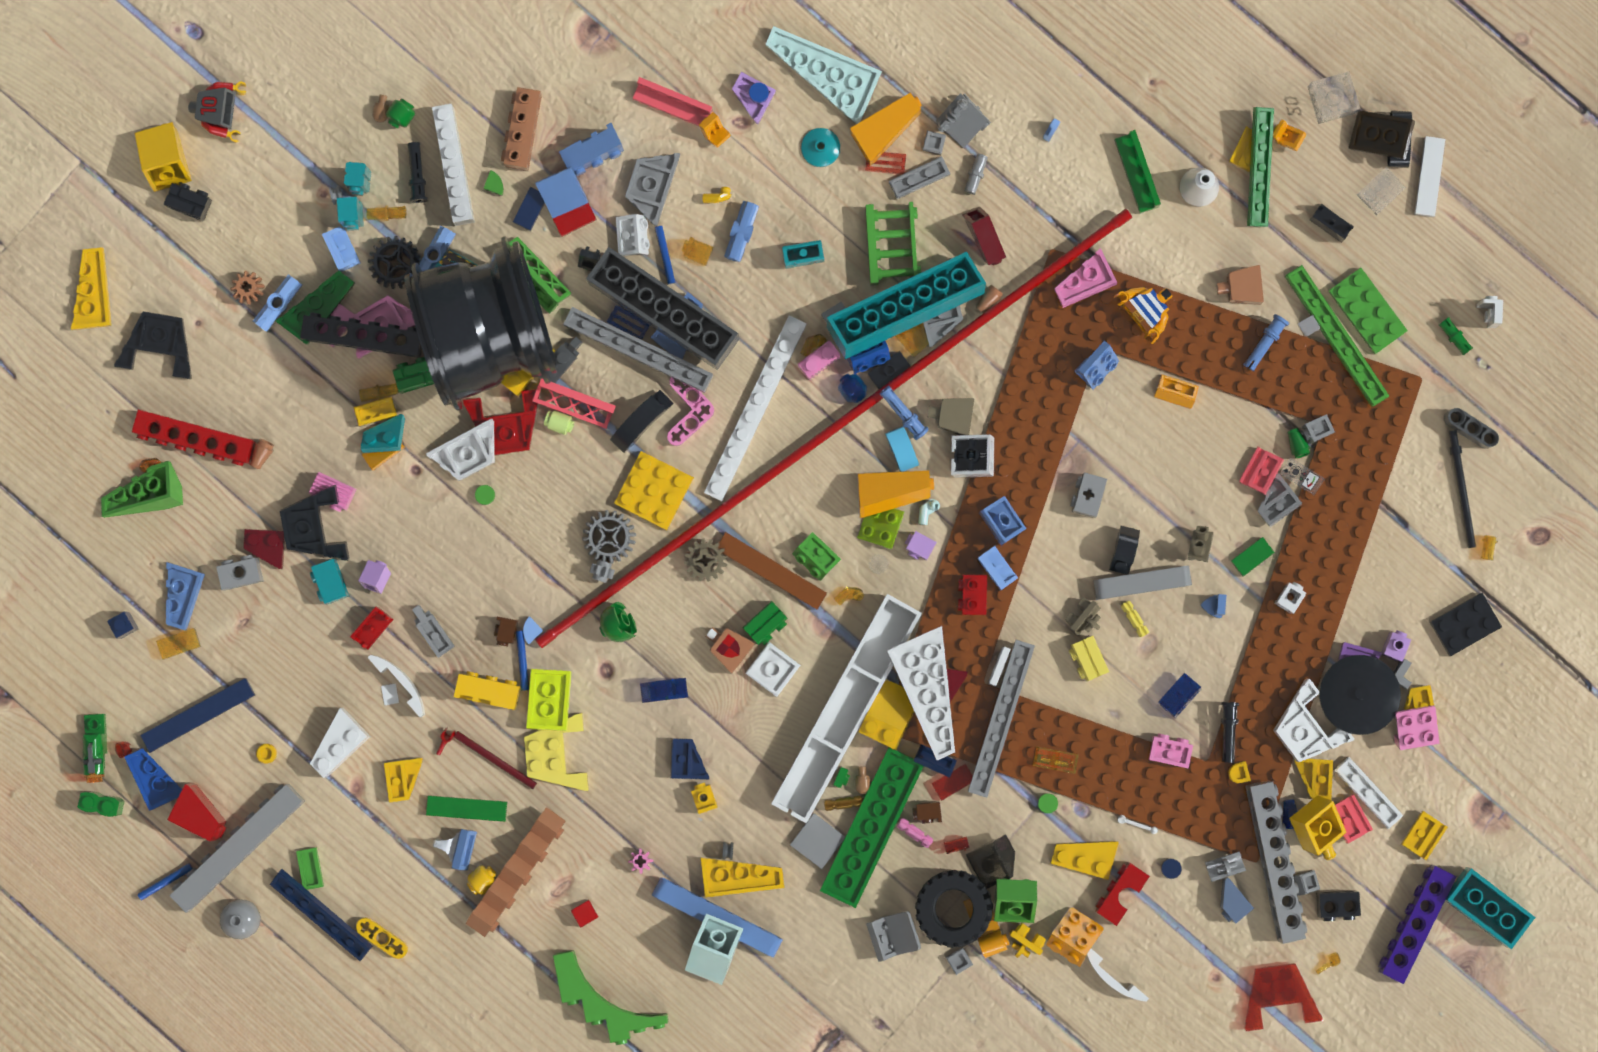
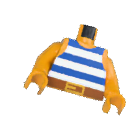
M1140 287L1131 288L1116 294L1114 298L1119 297L1121 300L1118 306L1122 305L1144 332V338L1146 339L1147 336H1150L1153 339L1151 344H1154L1159 335L1165 330L1169 318L1167 314L1169 308L1165 304V302L1172 298L1169 290L1164 288L1157 294L1152 288Z

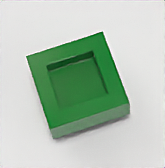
M840 768L834 781V786L841 788L842 785H847L850 775L847 774L848 769Z

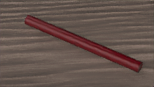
M457 731L454 735L455 739L531 789H534L537 785L535 781L461 732Z

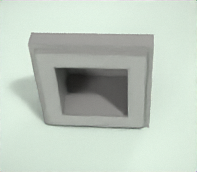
M1315 870L1293 876L1294 882L1297 883L1299 888L1297 896L1306 895L1320 889Z

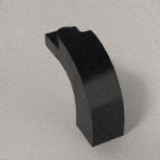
M659 390L644 401L625 420L610 440L625 453L674 403Z

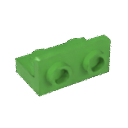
M813 532L792 553L797 562L803 564L810 574L820 581L841 560Z

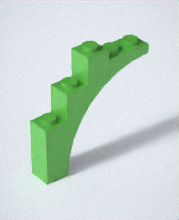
M574 950L553 955L562 1003L567 1002V1005L578 1004L579 1000L582 999L586 1023L591 1022V1025L602 1024L603 1020L606 1019L610 1043L615 1042L616 1045L625 1044L631 1038L630 1031L633 1030L634 1033L646 1031L645 1028L652 1026L653 1029H661L669 1022L667 1013L655 1015L639 1014L621 1009L608 1002L586 980L578 965Z

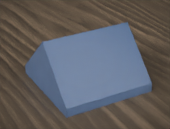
M1005 496L979 512L1000 545H1003L1026 529Z

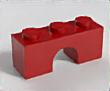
M1127 862L1126 865L1124 863L1117 871L1119 876L1115 881L1112 880L1106 888L1107 894L1104 898L1101 896L1095 904L1097 908L1095 912L1116 926L1128 910L1120 904L1118 899L1119 893L1125 888H1132L1139 893L1150 877L1130 862Z

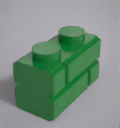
M425 357L415 359L416 363L408 365V362L396 365L397 368L393 369L400 394L434 384Z
M771 601L742 628L758 645L761 643L765 645L773 638L770 634L775 630L780 632L787 625L785 621L788 618Z

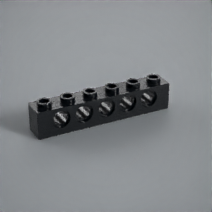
M310 313L309 316H303L300 339L303 341L416 358L421 357L422 347L416 328L408 327L407 330H402L400 326L388 324V327H382L380 323L368 321V324L360 323L361 320L349 318V321H341V317L331 315L329 319L321 318L322 315L318 313ZM322 324H327V332L320 334L319 327ZM347 327V334L340 337L338 334L339 329ZM366 330L367 337L362 340L358 339L359 331ZM380 333L387 334V339L384 342H378L377 340ZM406 336V343L398 345V337Z

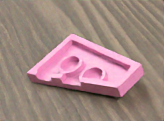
M1101 248L1089 260H1086L1078 270L1070 274L1055 288V293L1063 308L1117 285L1114 274Z

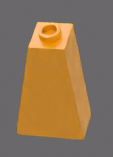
M911 92L850 128L851 136L870 166L881 157L921 114L920 107H922V104L917 96L913 97Z
M929 470L858 474L860 518L930 498V490H934V478H930Z

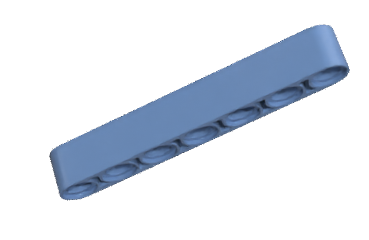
M660 877L652 893V896L702 922L706 914L743 928L739 941L773 958L783 941L782 938L663 877Z

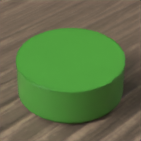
M482 485L477 488L475 498L480 504L489 505L495 499V491L488 485Z
M1043 794L1038 799V807L1044 813H1053L1058 807V800L1052 794Z

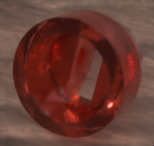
M127 741L116 743L115 751L119 758H124L132 753L133 748L130 749L129 746L131 743Z

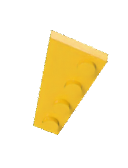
M104 248L83 249L71 330L112 326Z
M701 857L705 897L785 888L781 867Z

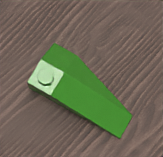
M166 461L150 466L146 469L147 472L141 476L133 477L132 481L124 487L119 486L101 498L102 517L166 510L183 505L182 485L171 462Z

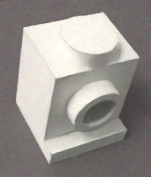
M1296 582L1292 584L1287 583L1274 604L1290 614L1295 613L1306 595V592L1303 591L1304 587ZM1289 593H1292L1294 596L1291 601L1287 598Z

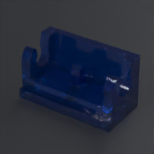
M1184 672L1158 703L1176 719L1202 690L1201 686Z

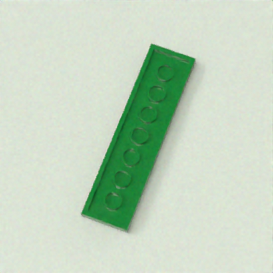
M888 747L820 889L821 892L854 908L857 907L924 767L923 765L914 762L913 758Z

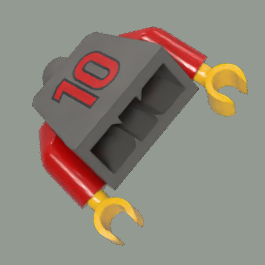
M242 81L236 85L228 82H215L207 87L205 91H200L197 94V102L191 101L189 103V112L195 113V119L201 121V126L210 134L223 138L229 137L232 142L237 143L239 141L232 139V135L234 133L241 135V133L237 130L230 132L228 129L232 127L236 93L241 96L245 95L246 91H240L238 88L240 86L246 87V84Z

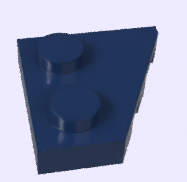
M672 738L670 778L709 780V775L697 752L693 739Z

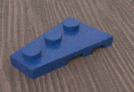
M143 748L124 757L149 811L179 797L182 789Z

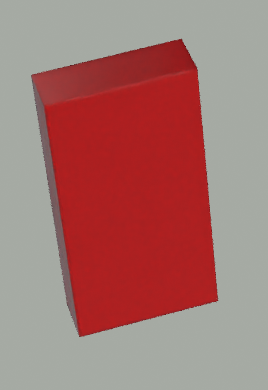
M589 203L553 218L561 237L597 220Z

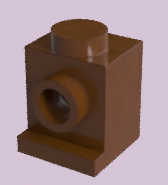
M497 616L496 620L500 621V624H496L494 636H497L496 645L508 647L509 643L514 644L518 620Z
M939 801L916 804V808L912 809L913 820H922V824L934 823L933 819H937V822H942Z

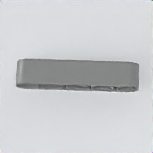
M1189 566L1093 580L1096 600L1192 585Z

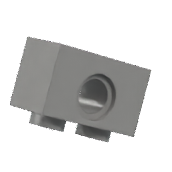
M252 555L241 557V561L234 563L233 560L223 561L221 566L216 567L221 590L226 591L264 582L259 558H253ZM238 567L244 569V574L240 578L235 574Z

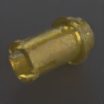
M1484 535L1480 559L1494 560L1495 544L1498 543L1496 541L1497 537Z

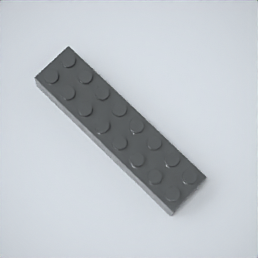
M608 247L586 278L590 286L717 371L740 339L736 331L610 247Z

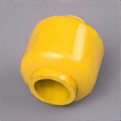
M480 865L468 875L467 886L474 894L485 895L496 880L495 876L497 874L490 866L486 868Z

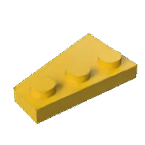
M1119 841L1055 844L1050 863L1109 880Z

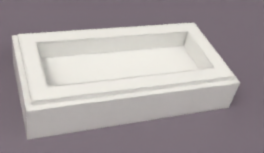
M1007 647L1001 648L988 681L989 684L997 685L1011 649Z

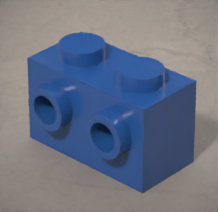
M883 341L847 358V361L854 374L864 372L873 366L884 364L890 360V353L886 341Z

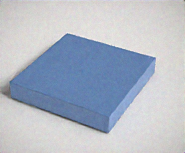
M572 166L535 183L552 218L589 202Z

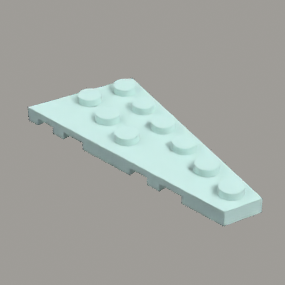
M773 26L766 46L855 124L861 122L882 71Z

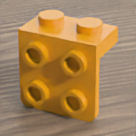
M1071 907L1052 932L1046 945L1053 952L1059 953L1070 963L1080 967L1104 929L1100 924Z

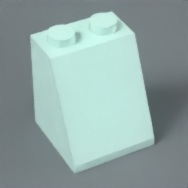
M706 914L692 945L685 971L722 985L743 928Z

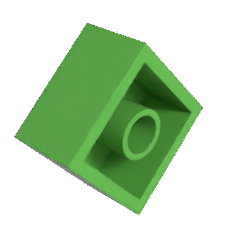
M997 879L994 897V921L1034 923L1037 907V881L1029 879Z

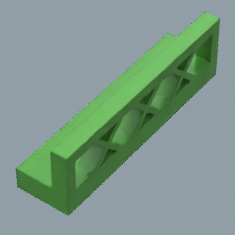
M516 237L509 242L510 246L512 247L513 242L518 241L525 260H530L535 264V267L528 265L539 303L550 314L560 302L570 296L571 292L520 238ZM540 274L545 275L548 278V281L543 280L540 277ZM554 288L559 289L563 295L559 297L554 292Z

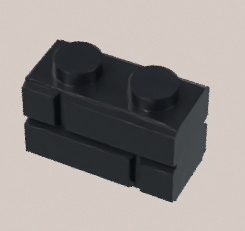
M179 182L178 185L172 183L164 205L167 208L203 222L212 203L208 193L197 189V192L189 190L190 186Z

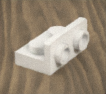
M639 214L616 217L618 253L623 257L638 254L648 255L650 244L647 238L648 222L646 217Z
M1485 296V299L1477 303L1476 308H1487L1488 311H1485L1484 322L1487 323V328H1497L1502 324L1503 300H1498L1497 296Z

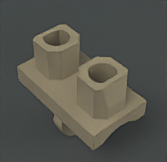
M1197 526L1196 530L1193 531L1188 560L1208 562L1213 540V532H1209V527Z
M1082 598L1077 605L1083 611L1080 617L1070 613L1065 619L1071 626L1072 631L1078 636L1083 630L1089 633L1093 627L1096 630L1100 629L1097 622L1101 617L1097 613L1101 608L1095 601L1091 602Z

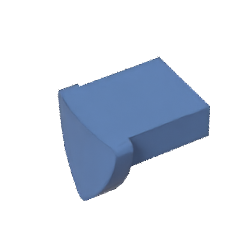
M1214 595L1202 602L1201 607L1211 616L1222 618L1225 615L1227 595Z

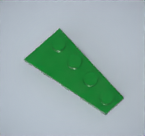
M338 270L315 291L308 294L300 303L278 318L276 322L308 346L310 342L300 339L303 316H309L310 313H318L322 315L321 318H329L338 304L341 303L355 285V282Z

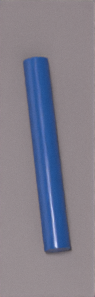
M657 226L655 230L668 285L674 284L676 282L663 226Z
M516 631L521 691L529 690L523 631Z
M190 863L186 864L138 893V897L141 901L190 872L193 869Z

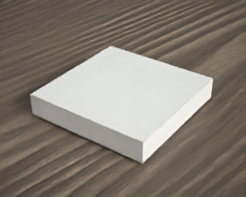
M768 642L745 674L777 697L801 665Z

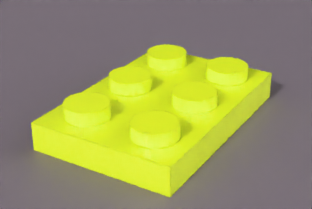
M531 669L527 729L567 731L571 671Z

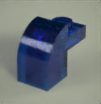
M686 678L640 683L642 703L688 698Z

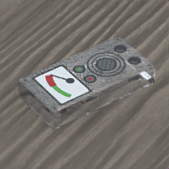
M1293 458L1289 459L1280 473L1281 476L1312 495L1316 494L1325 480L1324 477Z

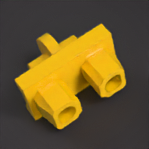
M1022 922L1015 930L1011 929L1009 932L1010 936L1022 943L1019 945L1013 942L1011 945L1012 948L1017 950L1014 956L1019 958L1023 954L1028 958L1031 953L1025 949L1026 947L1041 955L1043 952L1041 948L1046 939L1038 933L1035 934L1031 941L1026 939L1025 936L1031 928Z

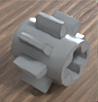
M598 560L597 564L592 563L590 573H593L592 579L604 583L607 582L608 578L612 579L615 570L611 569L612 564Z

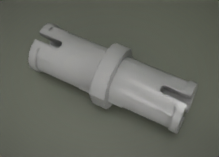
M977 154L973 167L968 172L969 178L964 190L965 192L975 195L979 182L984 177L983 171L988 159L987 156Z

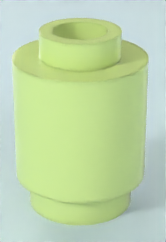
M554 410L553 412H547L544 426H547L552 431L566 435L567 432L571 433L574 421H572V416Z

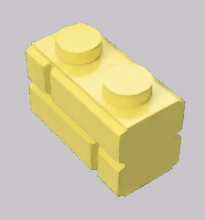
M1093 635L1070 645L1071 650L1068 651L1072 660H1077L1079 668H1077V672L1081 679L1085 678L1086 682L1109 672Z

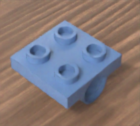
M1104 341L1089 358H1086L1079 365L1075 373L1086 382L1087 386L1094 390L1096 386H1099L1104 381L1105 376L1116 368L1119 359L1111 346Z

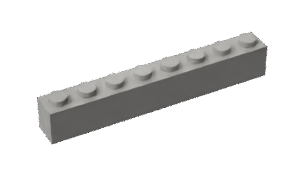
M281 784L273 792L275 795L270 800L266 798L259 805L260 810L256 813H250L244 819L246 823L241 828L237 826L230 832L231 837L227 841L222 840L215 847L217 851L211 855L209 853L201 860L203 864L198 869L194 867L186 875L188 878L183 883L180 881L172 888L174 892L170 897L185 913L190 912L305 802L290 784L285 786Z

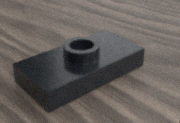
M899 351L890 360L868 373V376L879 390L908 369L910 364Z

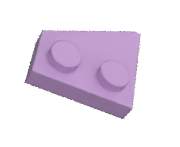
M741 72L732 91L754 122L759 124L776 90L767 86L769 90L768 99L763 103L753 102L749 96V89L753 84L762 82Z

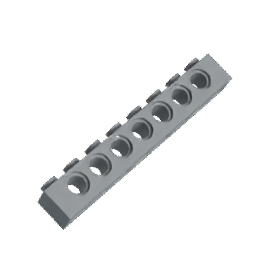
M1272 781L1246 785L1277 940L1285 944L1306 939L1307 926L1305 921H1302L1301 916L1303 907L1301 902H1298L1297 897L1299 888L1293 878L1295 869L1289 859L1291 850L1285 840L1287 831L1285 824L1281 821V816L1283 815L1282 807L1278 804L1276 797L1279 795L1278 788ZM1267 797L1269 805L1263 808L1261 802ZM1271 817L1273 824L1267 828L1266 820ZM1272 837L1277 839V844L1274 847L1270 846ZM1280 856L1281 864L1275 867L1274 859ZM1284 876L1285 883L1279 886L1278 879ZM1288 895L1289 903L1284 906L1282 899ZM1292 915L1293 922L1292 924L1287 925L1286 919L1288 916Z

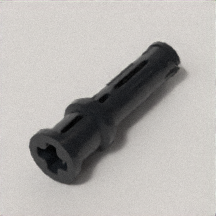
M420 142L408 143L411 180H409L408 184L411 187L412 196L410 202L424 203L428 201V198L425 197L426 181L422 175Z
M1221 702L1223 706V718L1221 719L1223 724L1222 762L1235 763V729L1239 723V719H1237L1239 703Z

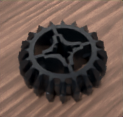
M394 236L393 242L390 237H386V244L380 240L379 243L382 245L380 248L377 245L373 246L377 252L369 253L374 259H368V263L374 265L368 269L369 271H375L371 276L373 278L379 277L377 279L378 284L384 281L383 286L387 288L391 283V288L395 290L398 283L399 288L403 289L404 275L397 278L392 277L399 270H407L405 274H412V264L417 262L420 265V262L416 260L420 259L421 255L415 254L418 249L417 247L411 248L413 245L411 241L405 245L406 239L404 237L400 242L398 236ZM397 248L392 255H383L387 250ZM403 249L410 256V265L402 261ZM395 258H397L401 265L398 264V266L395 265L393 267L389 261H395ZM380 261H383L388 266L386 276L380 270Z

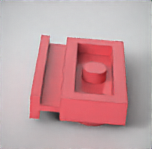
M1257 447L1239 482L1266 495L1284 459Z
M1350 795L1335 804L1347 832L1343 835L1346 844L1373 830L1354 795Z

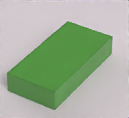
M317 847L296 851L302 886L307 890L324 887Z

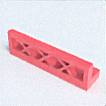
M641 77L637 81L638 87L633 100L697 126L705 117H708L713 112L712 106Z
M543 378L540 379L532 400L535 403L607 429L616 407L551 381L549 384H546ZM541 388L548 390L552 399L546 402L538 399ZM562 396L567 397L571 406L561 408L556 399ZM580 403L586 404L589 413L582 416L577 413L575 406ZM590 406L596 408V410L592 411ZM573 408L574 412L569 411L567 409ZM602 410L608 414L605 422L601 423L596 421L593 413Z

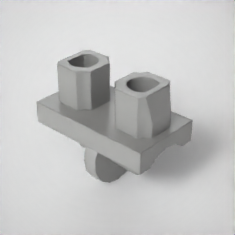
M1239 851L1205 862L1211 882L1246 871Z

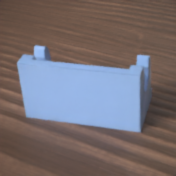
M337 227L322 234L340 272L361 263L344 227Z
M996 546L977 558L1000 591L1018 578Z

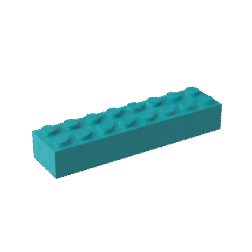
M965 252L828 316L826 328L843 357L847 359L983 295L986 282L969 254Z

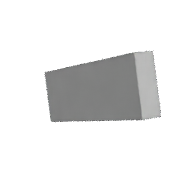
M941 156L890 180L889 184L898 200L949 176L950 172Z

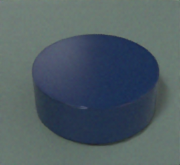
M1170 858L1162 863L1161 871L1165 877L1174 879L1181 874L1182 867L1177 860Z

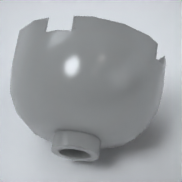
M238 899L232 901L223 908L220 914L221 929L227 936L233 939L242 940L257 932L260 926V912H258L255 904L248 900Z

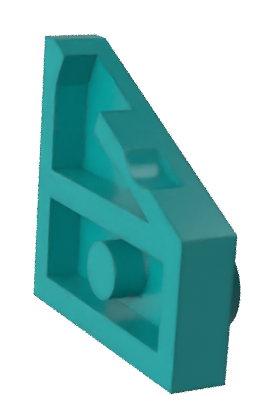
M399 414L364 431L361 451L363 453L401 451L405 423L404 415Z

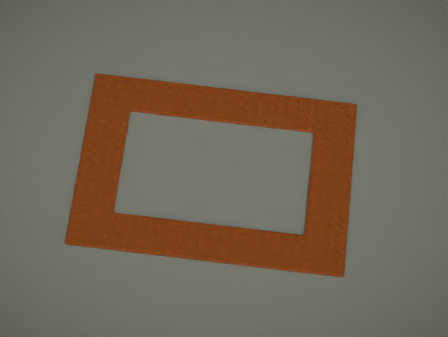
M1051 249L1043 269L1065 253ZM1077 257L1036 288L986 435L990 434L994 437V476L971 477L915 635L916 638L942 626L946 669L968 672L967 677L950 702L955 753L950 755L977 764L1000 691L999 688L986 684L984 679L1087 385L1075 373V370L1104 341L1111 346L1117 355L1309 422L1327 414L1335 432L1317 441L1306 474L1307 476L1311 471L1320 478L1311 491L1303 486L1301 488L1298 498L1302 505L1293 511L1228 701L1239 703L1237 707L1239 723L1235 729V763L1246 761L1251 781L1235 783L1228 776L1229 768L1235 763L1222 762V722L1209 759L1204 761L1191 756L1189 768L1148 760L1152 745L1150 741L1022 696L1018 698L996 768V772L1115 814L1124 815L1132 820L1157 827L1158 829L1229 854L1239 851L1241 858L1258 862L1260 854L1245 786L1272 781L1278 788L1279 795L1276 797L1279 803L1294 758L1273 730L1305 679H1310L1315 687L1318 688L1411 416L1422 378L1365 358L1389 394L1388 398L1371 407L1330 345L1285 329L1280 333L1279 340L1272 343L1255 368V371H1251L1249 369L1250 366L1245 367L1243 364L1264 336V329L1268 328L1270 324L1170 289L1168 290L1172 294V298L1165 302L1169 308L1167 311L1169 318L1165 330L1159 335L1155 343L1151 344L1153 339L1150 336H1147L1146 339L1144 338V332L1122 305L1118 306L1121 302L1120 298H1114V296L1121 291L1125 292L1131 288L1140 287L1152 288L1158 294L1164 287L1112 270L1117 285L1063 308L1055 293V288L1070 274L1078 270L1086 261ZM1005 496L1026 529L1003 545H1000L979 512ZM994 546H996L1018 577L1001 591L977 559ZM962 575H987V609L985 616L961 615V611H958V599H962V591H958V580L962 579ZM1296 582L1304 587L1303 591L1306 592V595L1295 613L1290 614L1274 603L1287 583L1292 584ZM1289 593L1287 598L1291 601L1294 596L1292 593ZM1314 698L1305 705L1309 712ZM914 712L902 739L931 748ZM1043 749L1074 755L1072 771L1036 765L1037 750ZM1052 754L1048 765H1055L1057 763V756L1055 754ZM1267 797L1261 802L1263 808L1269 805ZM1271 817L1266 820L1267 828L1271 826L1273 820Z

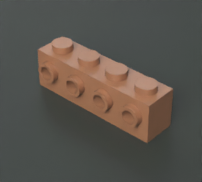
M517 87V91L512 94L511 104H514L513 112L510 111L508 116V123H511L510 130H506L504 142H507V146L501 155V161L504 162L503 164L506 168L529 171L542 98L541 91Z

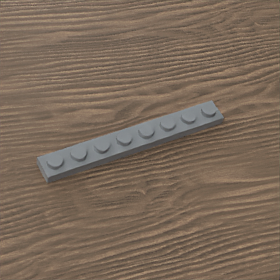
M574 307L571 308L563 323L564 326L704 393L714 376L702 368Z
M1015 640L968 789L970 793L988 797L1035 645Z

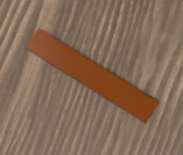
M725 532L720 540L718 548H725L724 555L818 610L827 592Z

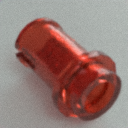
M960 836L961 838L943 842L946 854L948 855L960 850L966 851V849L970 848L967 836Z

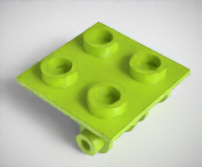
M894 508L864 517L857 538L892 549L904 511Z

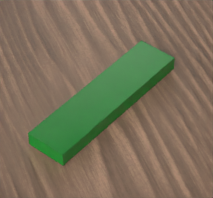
M428 795L426 816L506 822L508 802Z

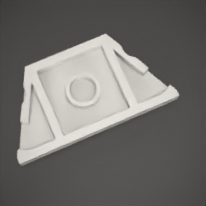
M489 419L426 453V455L439 463V466L449 471L459 481L495 463L493 419Z

